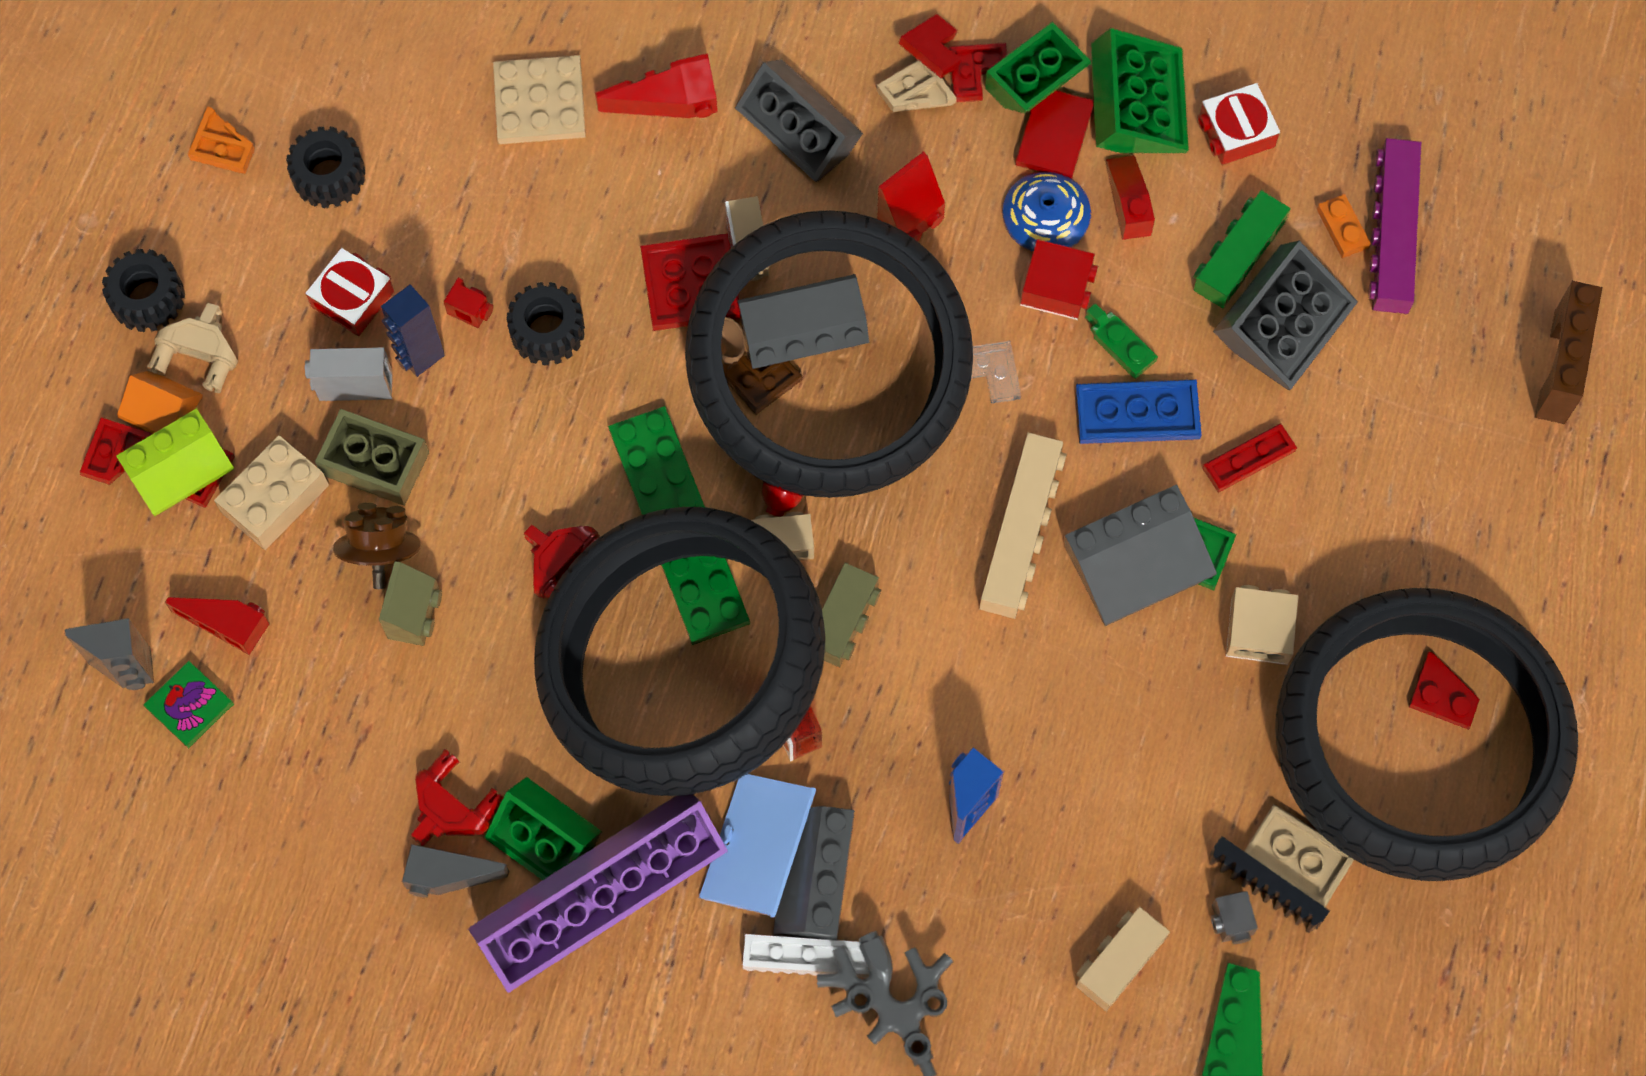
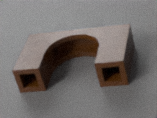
M1572 280L1554 312L1550 334L1551 338L1559 339L1558 349L1550 374L1540 390L1535 418L1566 424L1582 399L1603 287Z

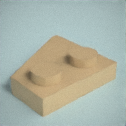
M919 60L877 85V92L893 112L950 106L956 103L957 98L943 79L938 77Z

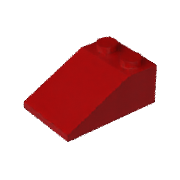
M924 151L878 186L877 219L902 230L916 241L920 240L922 233L927 229H934L943 221L945 201L928 155Z

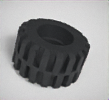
M324 126L317 127L318 131L315 132L309 129L305 131L306 136L302 137L299 135L295 139L296 145L291 144L289 148L290 155H287L286 158L288 173L296 192L299 193L301 199L304 201L309 200L310 205L315 207L318 203L321 204L322 208H329V204L339 207L341 206L340 202L344 200L346 203L352 200L351 195H358L361 191L359 185H364V174H366L356 141L352 137L349 138L348 133L343 130L338 133L335 127H330L329 130H325ZM336 160L341 162L339 167L332 173L326 175L312 173L314 167L323 161Z
M136 249V254H131L128 251L124 253L125 257L120 260L117 257L113 260L114 267L108 266L105 271L108 277H103L102 284L105 288L102 291L111 311L121 324L124 323L126 328L131 330L136 327L138 332H145L146 328L156 331L158 330V325L162 324L163 327L169 325L167 320L170 318L175 320L178 316L176 310H182L184 305L182 299L185 298V292L171 261L168 262L166 256L163 254L157 255L156 251L150 249L147 253L143 249ZM145 282L158 283L156 290L150 296L144 299L129 298L133 289L139 284Z
M543 282L536 283L537 287L533 289L529 285L524 288V294L518 292L515 295L516 302L511 301L508 307L510 312L507 313L506 319L515 350H519L520 356L524 359L529 356L531 363L536 364L538 360L542 361V365H549V361L555 360V364L562 363L561 358L564 356L567 359L572 357V349L578 351L581 346L580 340L583 341L585 326L580 303H577L576 296L573 293L568 294L566 287L561 286L557 289L556 283L549 282V286H544ZM543 315H554L562 319L560 326L548 333H539L530 329L532 322Z

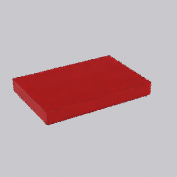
M1054 91L1033 107L1016 159V166L1039 172H1053L1072 179L1094 107V100Z

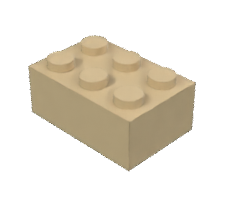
M278 435L214 501L226 518L262 549L266 550L329 484L324 473Z

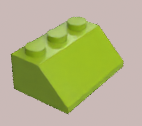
M197 408L116 455L154 517L234 470L233 465Z

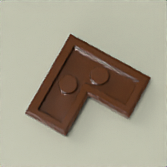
M743 353V356L738 361L723 364L727 383L755 415L803 380L801 373L790 361L769 365L760 372L757 368L752 369L750 360Z

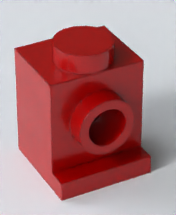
M459 277L443 301L448 315L476 328L480 327L483 320L487 321L490 318L494 308L492 304L488 303L486 295L481 290L475 287H470V289L465 287L464 280Z

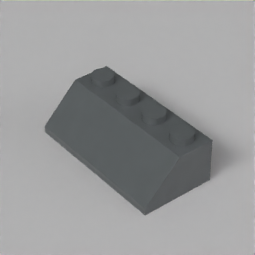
M782 59L763 62L735 107L815 182H819L850 154L863 134Z
M856 274L738 300L745 346L752 369L870 343L867 319Z
M826 806L810 808L775 916L773 936L825 940L838 939L854 824V810Z

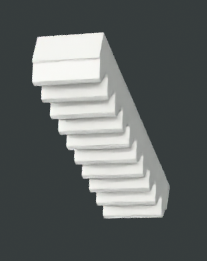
M745 934L743 969L747 971L785 972L786 974L798 973L800 975L808 973L814 976L817 974H834L839 971V966L832 950L844 946L857 976L867 979L870 974L859 948L860 942Z

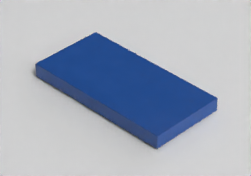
M1197 380L1076 384L1080 444L1201 439Z

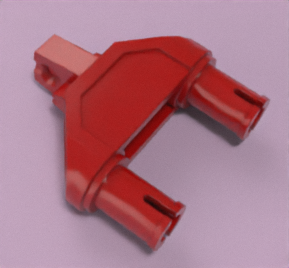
M531 525L524 532L525 540L534 546L531 550V553L534 554V594L539 598L544 599L547 597L549 599L559 579L572 562L589 545L600 538L598 531L590 526H577L554 530L553 533L548 531L544 534Z
M446 749L442 751L440 756L427 770H420L415 775L421 814L417 818L420 824L413 831L411 837L422 847L434 835L440 838L443 834L446 836H476L484 834L490 825L488 821L497 812L504 798L500 793L497 794L495 789L491 788L490 792L474 809H468L445 790L441 782L460 763Z

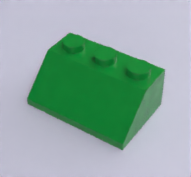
M1051 22L987 71L985 89L1003 108L1026 114L1089 66L1091 60Z
M525 777L507 790L484 838L543 881L592 850L602 831L531 779Z

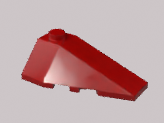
M708 53L670 63L671 69L658 74L654 70L646 72V77L634 83L626 80L596 92L598 112L676 118H705L712 113H717V97Z

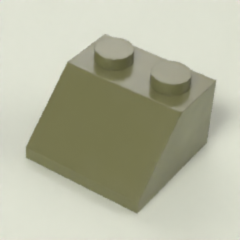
M397 561L394 562L379 621L388 639L424 646L426 637H431L434 630L435 621L432 619L434 608H439L442 590H439L435 578Z

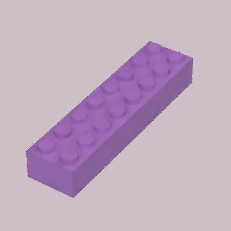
M694 794L675 796L469 927L468 930L509 993L727 853L728 850L700 800Z

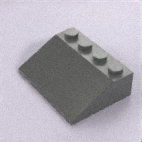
M1299 240L1279 246L1213 332L1232 352L1287 390H1291L1358 301Z
M1177 485L1065 535L1064 547L1105 626L1217 575L1191 510Z

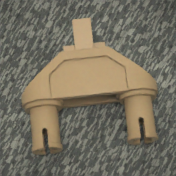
M207 303L200 317L196 316L195 319L187 318L161 329L155 337L156 349L146 367L147 370L153 373L159 371V375L165 376L171 358L177 352L208 361L212 365L202 386L211 392L215 388V393H221L229 370L231 371L236 368L238 360L221 333L222 325L219 321L222 311L220 307Z

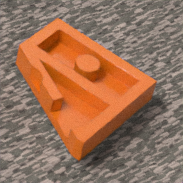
M207 106L188 156L192 161L245 174L255 148L253 143L245 136L240 135L228 121L225 122L216 114L212 107Z

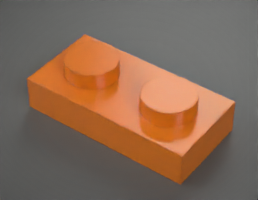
M1345 194L1318 204L1317 211L1342 258L1369 248L1371 242Z

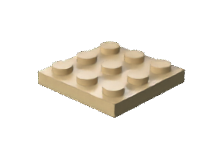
M580 55L493 62L498 144L586 138Z

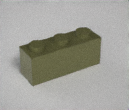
M844 563L822 609L825 626L824 661L839 668L844 659L850 660L856 647L853 639L857 632L862 634L869 619V616L865 614L870 605L875 607L882 591L878 588L879 577L847 563Z

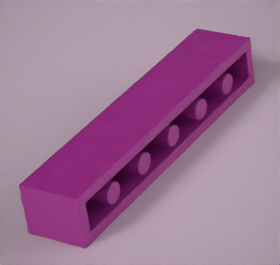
M1386 138L1383 148L1377 149L1375 166L1380 167V175L1375 177L1374 193H1379L1378 201L1374 202L1372 214L1373 219H1377V228H1373L1371 245L1376 246L1375 255L1372 254L1370 260V272H1374V281L1370 282L1368 299H1373V311L1408 314L1414 303L1422 143L1419 141Z

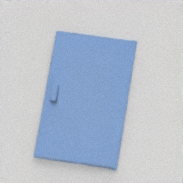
M750 774L739 778L720 833V837L728 852L710 863L699 898L775 917L816 788Z

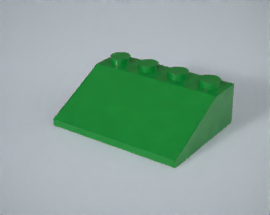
M1113 28L1108 29L1091 43L1096 147L1118 153H1187L1189 147L1183 49Z

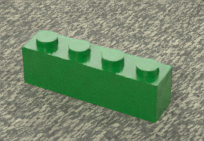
M1260 190L1255 199L1250 197L1241 210L1244 214L1239 221L1233 219L1225 232L1228 236L1223 243L1218 240L1209 254L1212 258L1207 265L1202 262L1193 276L1196 279L1193 291L1224 309L1287 222L1291 208Z

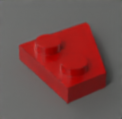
M1428 652L1409 707L1469 730L1480 699L1434 653Z

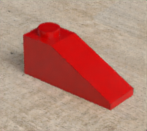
M1135 155L1106 159L1105 162L1122 240L1151 236L1155 217L1150 195Z
M168 597L165 601V604L172 613L248 655L251 654L270 625L264 616L265 611L252 602L246 605L238 600Z

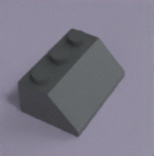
M129 618L65 629V636L88 664L122 688L138 690L144 688L145 684L154 683L150 646Z

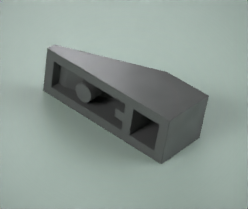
M411 845L402 883L406 889H409L410 894L427 898L428 894L441 895L507 878L509 870L505 863Z

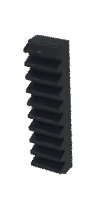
M1221 836L1212 849L1209 862L1211 866L1221 862V873L1231 869V879L1235 880L1241 876L1243 878L1241 885L1243 888L1250 884L1254 885L1253 895L1261 891L1264 892L1263 902L1266 903L1274 899L1273 909L1278 910L1284 906L1286 908L1284 915L1286 918L1292 914L1297 915L1296 925L1306 921V932L1309 933L1314 929H1318L1330 912V910L1223 836Z

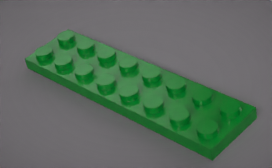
M665 406L608 426L641 515L669 508L705 507ZM696 556L670 561L661 565L692 645L750 625V619L725 558Z

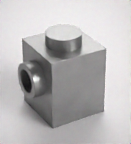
M1244 891L1218 897L1213 902L1214 915H1211L1212 927L1215 934H1220L1222 942L1231 940L1232 944H1241L1250 941L1251 935H1254L1258 927L1248 892Z

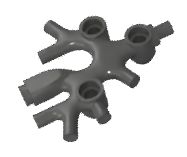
M877 931L859 938L861 943L859 948L870 972L867 979L863 980L857 976L844 946L832 950L838 963L839 971L834 974H817V987H838L846 991L844 1000L831 1005L836 1018L850 1011L863 1014L871 1008L878 1013V1022L866 1037L876 1045L888 1032L897 1033L905 1043L904 1050L906 1055L912 1060L914 1066L919 1065L923 1076H936L937 1073L931 1062V1059L934 1058L930 1050L931 1043L928 1037L921 1033L920 1022L924 1016L937 1017L944 1013L947 1007V998L938 989V981L954 961L946 953H943L932 966H926L916 947L904 952L916 978L917 989L910 999L898 1001L892 997L889 990L893 973L892 958L883 936H879ZM862 994L866 996L867 1002L865 1005L858 1006L855 1004L854 999L857 995ZM930 998H937L940 1002L939 1008H929L928 1000ZM913 1042H921L924 1050L921 1053H914L911 1049Z

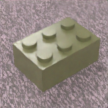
M340 409L315 463L327 478L405 506L429 455V450L425 439Z

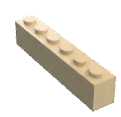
M1032 433L1027 434L979 610L1016 619L1018 609L1023 611L1025 609L1029 594L1023 591L1025 582H1032L1036 568V564L1031 563L1033 553L1040 554L1044 536H1040L1039 531L1041 525H1048L1052 509L1046 507L1049 498L1055 499L1059 481L1054 480L1056 470H1063L1067 455L1061 452L1063 441Z

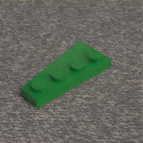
M1230 963L1226 965L1201 1076H1263L1260 971Z

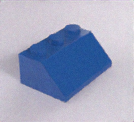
M974 747L967 755L962 752L951 766L953 771L950 774L952 779L949 782V803L953 840L958 844L998 798L1004 771Z

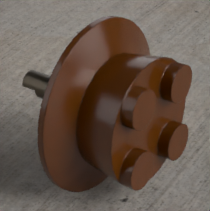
M362 503L358 505L357 511L348 514L344 518L346 535L334 543L333 553L342 561L356 565L372 566L373 588L384 589V565L393 564L395 561L401 562L413 557L419 552L421 542L416 535L406 531L407 516L404 507L392 506L385 508L376 507L374 503Z

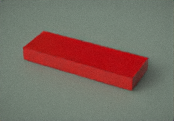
M1280 423L1203 464L1202 469L1219 493L1296 452L1297 446Z

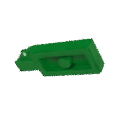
M1094 304L1086 311L1085 318L1093 325L1091 332L1094 334V339L1133 378L1136 379L1157 361L1158 356L1118 316H1115L1112 312L1106 314L1097 304Z

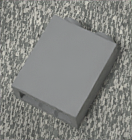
M384 347L310 349V360L305 361L306 379H310L311 390L316 392L319 401L392 399L393 371Z

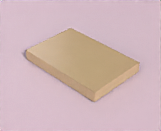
M1274 804L1244 851L1324 907H1326L1354 859L1332 845L1318 831Z

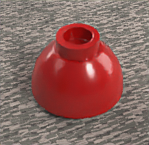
M764 481L762 483V497L767 505L766 512L771 515L783 517L784 512L794 509L803 498V495L784 490L780 486L778 488Z

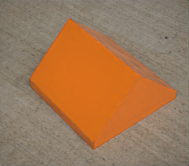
M145 371L130 375L117 416L154 434L193 411L203 396L201 393L151 371Z

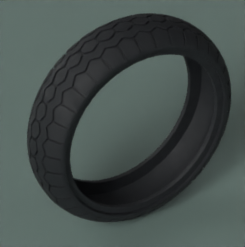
M811 211L783 217L756 229L737 242L718 261L705 279L693 305L686 334L685 360L690 391L704 425L717 444L738 465L764 482L778 488L780 486L782 489L793 493L827 498L847 497L872 492L904 478L927 461L942 445L955 426L968 395L973 368V341L969 319L957 288L946 270L923 245L902 230L870 216L846 211ZM832 251L851 254L869 260L895 276L910 291L927 319L932 335L935 357L934 377L927 402L920 416L908 432L892 444L876 452L860 457L836 460L818 459L792 452L776 444L755 428L742 413L729 390L724 374L721 353L722 330L726 314L739 292L751 279L770 265L797 254Z
M706 507L669 508L635 517L611 529L589 545L568 567L547 601L539 623L534 656L536 687L542 710L554 734L569 754L587 770L613 785L638 793L658 796L689 795L724 786L747 775L774 755L795 732L807 713L818 688L824 663L825 626L822 608L815 587L795 554L766 528L745 517ZM696 556H712L737 561L751 567L767 578L772 587L778 609L779 633L777 647L764 682L752 700L739 714L727 724L703 738L672 747L646 748L632 746L616 741L599 731L591 717L584 695L583 665L585 652L598 619L608 604L624 587L643 573L659 565Z
M1407 588L1386 591L1361 599L1338 611L1309 636L1295 655L1285 675L1277 703L1275 731L1278 757L1288 788L1303 814L1325 839L1344 854L1374 870L1400 878L1420 881L1457 880L1485 873L1509 862L1527 850L1548 829L1567 798L1575 774L1578 755L1577 719L1568 687L1554 660L1541 643L1511 616L1486 602L1453 591L1431 588ZM1397 635H1426L1449 640L1466 647L1488 661L1503 675L1519 697L1526 712L1532 735L1533 760L1530 778L1524 795L1515 810L1500 821L1478 831L1453 836H1429L1396 828L1374 817L1359 806L1341 787L1331 772L1319 740L1317 729L1318 698L1324 677L1331 668L1343 657L1364 644Z

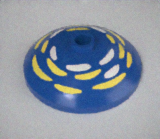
M1037 172L1021 178L1010 188L1004 199L1002 214L1004 225L1009 235L1019 245L1034 252L1037 239L1070 248L1077 244L1089 227L1091 206L1085 191L1071 178L1053 172ZM1051 201L1053 205L1047 206L1043 202Z

